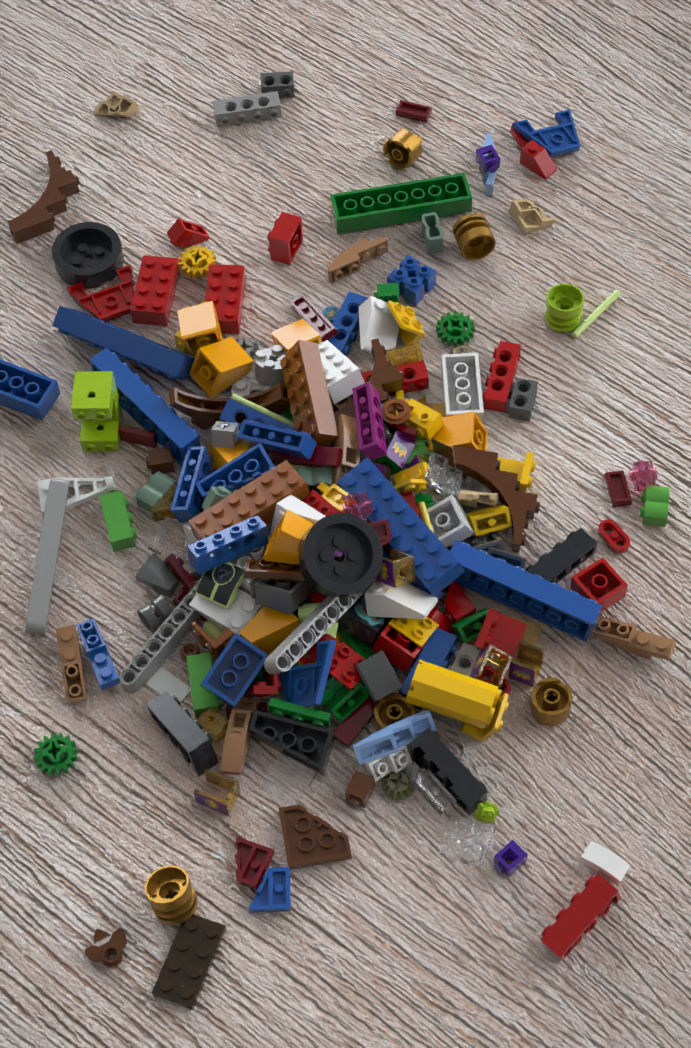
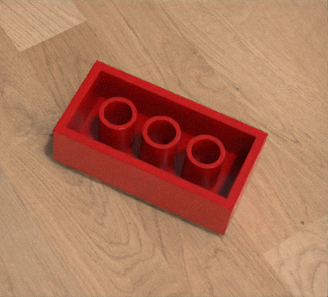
M143 255L130 307L132 323L168 326L180 273L178 258Z
M209 264L205 301L213 302L222 334H240L246 283L244 265Z

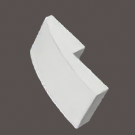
M404 745L399 747V752L367 762L365 765L370 777L375 778L376 782L391 771L398 773L410 765L412 760L407 746Z
M593 841L588 844L580 857L596 872L601 870L616 884L621 882L630 867V864L618 855Z

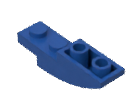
M95 618L77 624L76 628L101 690L121 683Z

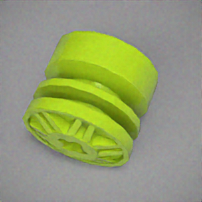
M559 284L549 289L546 297L544 320L551 329L558 332H569L575 330L581 324L584 304L582 291L571 284Z

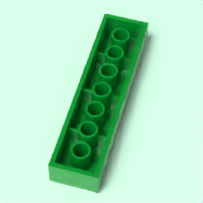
M465 173L330 195L331 210L337 234L422 220L423 214L435 212L438 217L472 212V195Z

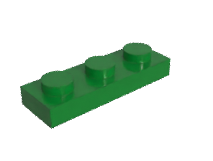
M274 698L270 699L269 713L329 729L331 713Z

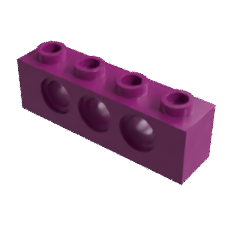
M370 382L352 388L359 450L372 461L387 455L380 394Z

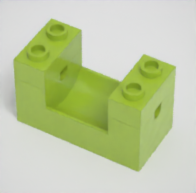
M113 371L75 372L71 411L74 420H82L80 435L82 451H120L121 440L118 429L122 425L123 413Z

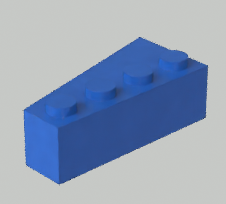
M259 443L195 484L205 499L211 487L223 486L228 490H239L276 466L262 444Z

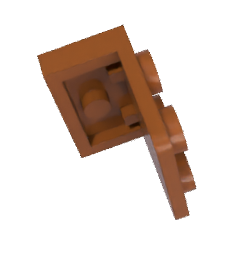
M195 621L192 623L194 628L192 632L198 638L197 640L204 648H208L213 658L217 661L234 636V633L228 628L213 641Z

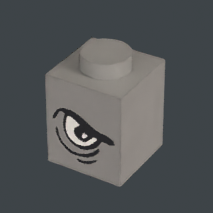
M216 421L211 429L212 446L234 449L237 442H240V439L237 438L239 433L238 423Z

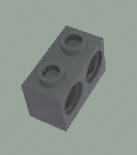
M293 71L261 73L262 93L278 91L279 98L295 97Z
M516 378L515 385L511 384L509 395H512V397L507 400L506 410H509V418L530 422L537 395L538 381Z

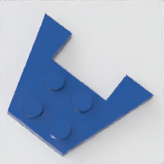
M570 109L555 114L554 118L559 123L556 126L534 130L527 119L514 122L512 128L528 141L533 140L544 147L550 158L576 152L580 148Z
M335 640L317 642V663L293 665L288 671L280 673L285 702L304 707L321 705L335 650Z

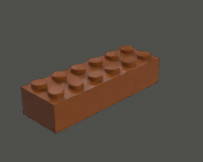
M298 340L281 360L294 429L296 432L303 431L309 433L311 438L317 442L316 446L329 447L339 435L318 343Z
M285 460L193 517L188 523L198 541L255 515H258L268 525L273 521L276 503L289 495H293L303 501L310 492L307 482Z

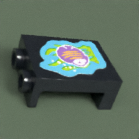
M364 593L341 616L338 628L371 647L376 637L387 627L392 618L368 617Z

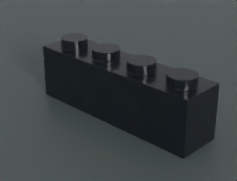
M580 528L576 532H571L565 541L557 543L551 552L543 554L537 563L529 565L525 571L533 575H539L551 583H558L596 553L597 542Z

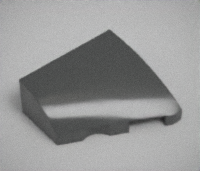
M153 553L146 560L135 576L136 581L151 586L155 592L172 598L180 584V580L156 553Z

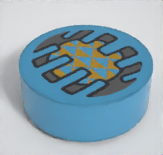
M329 306L322 311V314L333 323L339 309Z

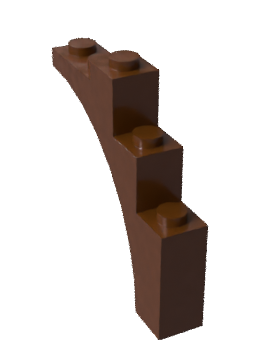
M52 150L45 152L50 167V176L44 193L30 209L20 216L7 221L10 233L16 244L55 230L53 224L55 222L54 216L67 211L66 203L68 201L66 197L79 193L78 185H80V181L77 175L74 176L71 170L66 171L64 166L61 167L58 155L55 156Z
M377 338L371 340L374 367L368 382L379 392L380 402L384 404L389 401L388 393L402 390V382L405 379L403 372L399 371L397 364L392 366L390 359H386L385 347L380 344ZM354 400L347 406L333 412L336 427L338 426L339 414L356 418Z
M281 383L256 394L242 396V398L278 415L290 408L287 388ZM175 387L169 390L170 406L190 416L192 424L203 430L213 426L216 421H220L219 418L229 399L197 396ZM240 414L235 420L237 423H242L243 420H246V417Z
M453 445L456 468L450 466L449 470L467 475L479 481L492 493H498L499 501L508 507L513 537L512 551L519 552L520 546H524L526 540L523 529H528L529 519L533 520L534 513L539 511L540 502H537L538 494L519 491L520 481H517L518 473L500 471L501 461L498 460V453Z

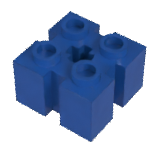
M407 255L399 264V269L395 268L388 275L387 284L399 283V296L401 294L404 295L405 301L417 306L424 298V291L429 293L436 285V270L427 265L420 266L418 260Z

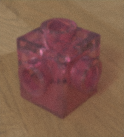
M641 460L633 462L632 470H629V480L633 481L635 492L646 491L647 485L655 486L658 475L657 469L653 468L652 461Z
M367 491L348 494L343 498L344 513L356 515L367 521V517L373 511V503L369 500Z

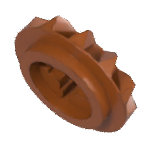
M391 399L381 407L382 418L390 426L392 424L399 426L400 423H406V420L410 418L411 409L404 400ZM394 408H396L398 412L397 417L393 414Z

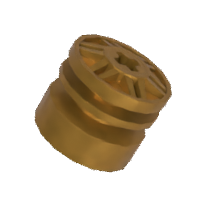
M472 213L465 215L456 221L453 226V235L465 259H482L494 250L496 240L485 216L482 214Z
M172 865L164 866L155 870L147 878L145 894L159 921L164 924L175 925L186 921L194 914L198 905L197 895L184 869Z

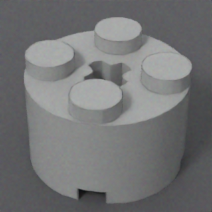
M274 345L271 348L256 351L255 378L260 384H271V387L279 383L286 384L281 367V360L286 355V352L282 346Z

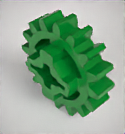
M454 311L453 315L447 312V317L442 315L441 320L437 321V338H441V343L447 342V346L454 344V347H457L459 343L462 346L464 342L469 343L470 338L474 337V321L470 320L469 315L464 317L463 312L460 315H457L456 311Z
M51 733V738L48 739L44 736L43 743L37 742L39 748H34L35 755L33 759L36 762L37 769H40L43 775L48 772L49 776L52 777L54 773H57V776L60 777L62 771L68 774L69 767L75 768L73 762L78 761L77 754H79L75 741H71L69 735L64 738L62 733H59L58 737Z

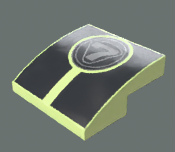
M230 562L213 568L203 574L195 593L228 609L239 595L237 589L244 580V569Z

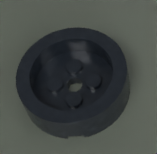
M82 222L74 224L63 230L56 237L52 246V257L56 272L61 277V280L70 286L82 282L85 289L100 287V284L108 280L111 282L116 278V269L122 268L124 264V255L118 234L111 227L102 223ZM90 256H92V260L85 261L87 258H90Z
M335 513L321 518L307 529L298 547L299 568L304 579L313 589L330 597H347L368 587L377 577L383 560L382 545L376 531L362 518L348 513ZM335 551L342 552L343 559L341 562H337L334 559L333 554Z

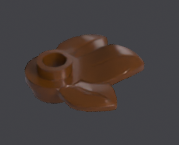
M118 928L111 936L109 933L97 929L94 934V946L85 949L88 959L92 962H102L103 965L109 968L118 966L123 959L122 950L127 944L124 930ZM110 955H116L114 960L108 959Z

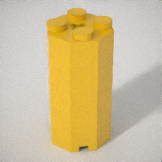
M419 660L405 702L484 729L490 726L502 690H499L498 686Z

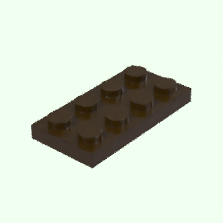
M194 914L182 922L152 990V994L194 1009L226 932V926Z

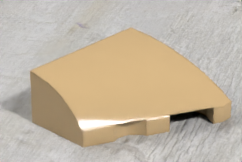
M113 91L105 102L101 100L93 113L95 115L130 117L137 113L140 108L137 102Z
M528 199L513 200L509 212L523 233L546 228L556 221L553 216L551 218L543 214L544 210L535 206Z
M460 490L457 499L461 506L477 508L478 502L496 505L499 495L498 493Z

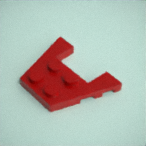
M131 264L116 269L120 284L87 295L82 282L67 287V291L92 316L105 322L129 314L134 295Z

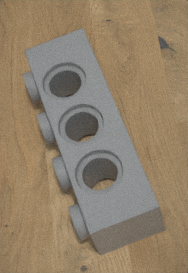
M278 91L213 101L217 127L282 117Z
M463 643L461 649L457 648L453 659L455 661L453 665H449L447 669L470 676L477 656L482 649ZM466 665L469 668L464 669L461 666ZM431 711L433 719L454 727L456 719Z

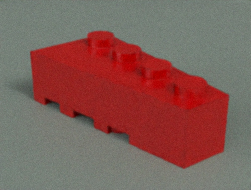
M599 873L595 877L591 876L584 885L586 888L581 894L577 892L570 900L572 904L567 910L562 909L557 914V921L553 926L548 925L541 933L543 936L540 939L542 943L562 961L581 942V934H587L595 927L597 923L595 919L597 917H604L609 912L612 901L617 904L621 899L619 891Z

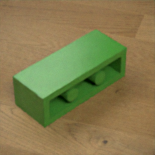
M121 490L99 495L113 552L136 547L134 539H137L135 527L131 528L130 526L133 523L131 512L127 513L126 508H129L127 496L123 497Z
M210 652L187 656L193 708L196 718L220 715L219 707H223L221 700L200 687L201 682L216 662V659L212 660Z

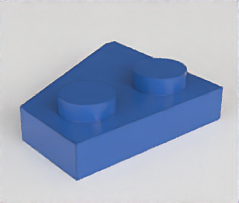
M290 867L267 869L264 880L259 885L252 904L250 903L249 913L291 911Z

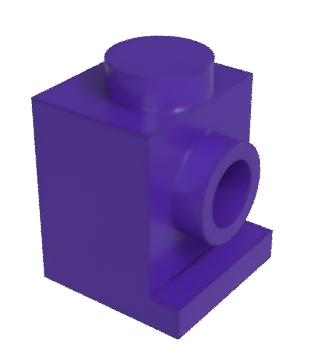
M492 144L476 149L475 161L480 165L484 173L488 171L494 173L500 168V157Z
M512 840L494 856V868L500 875L506 874L510 877L518 868L527 863L528 854Z

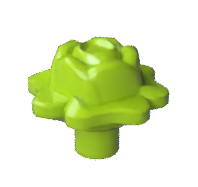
M489 801L479 803L474 811L476 820L482 821L484 824L494 822L496 816L500 813L497 809V804H492Z

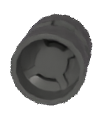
M158 595L151 600L150 606L146 604L137 610L139 618L150 631L158 628L161 625V621H165L173 612L172 607L162 595Z

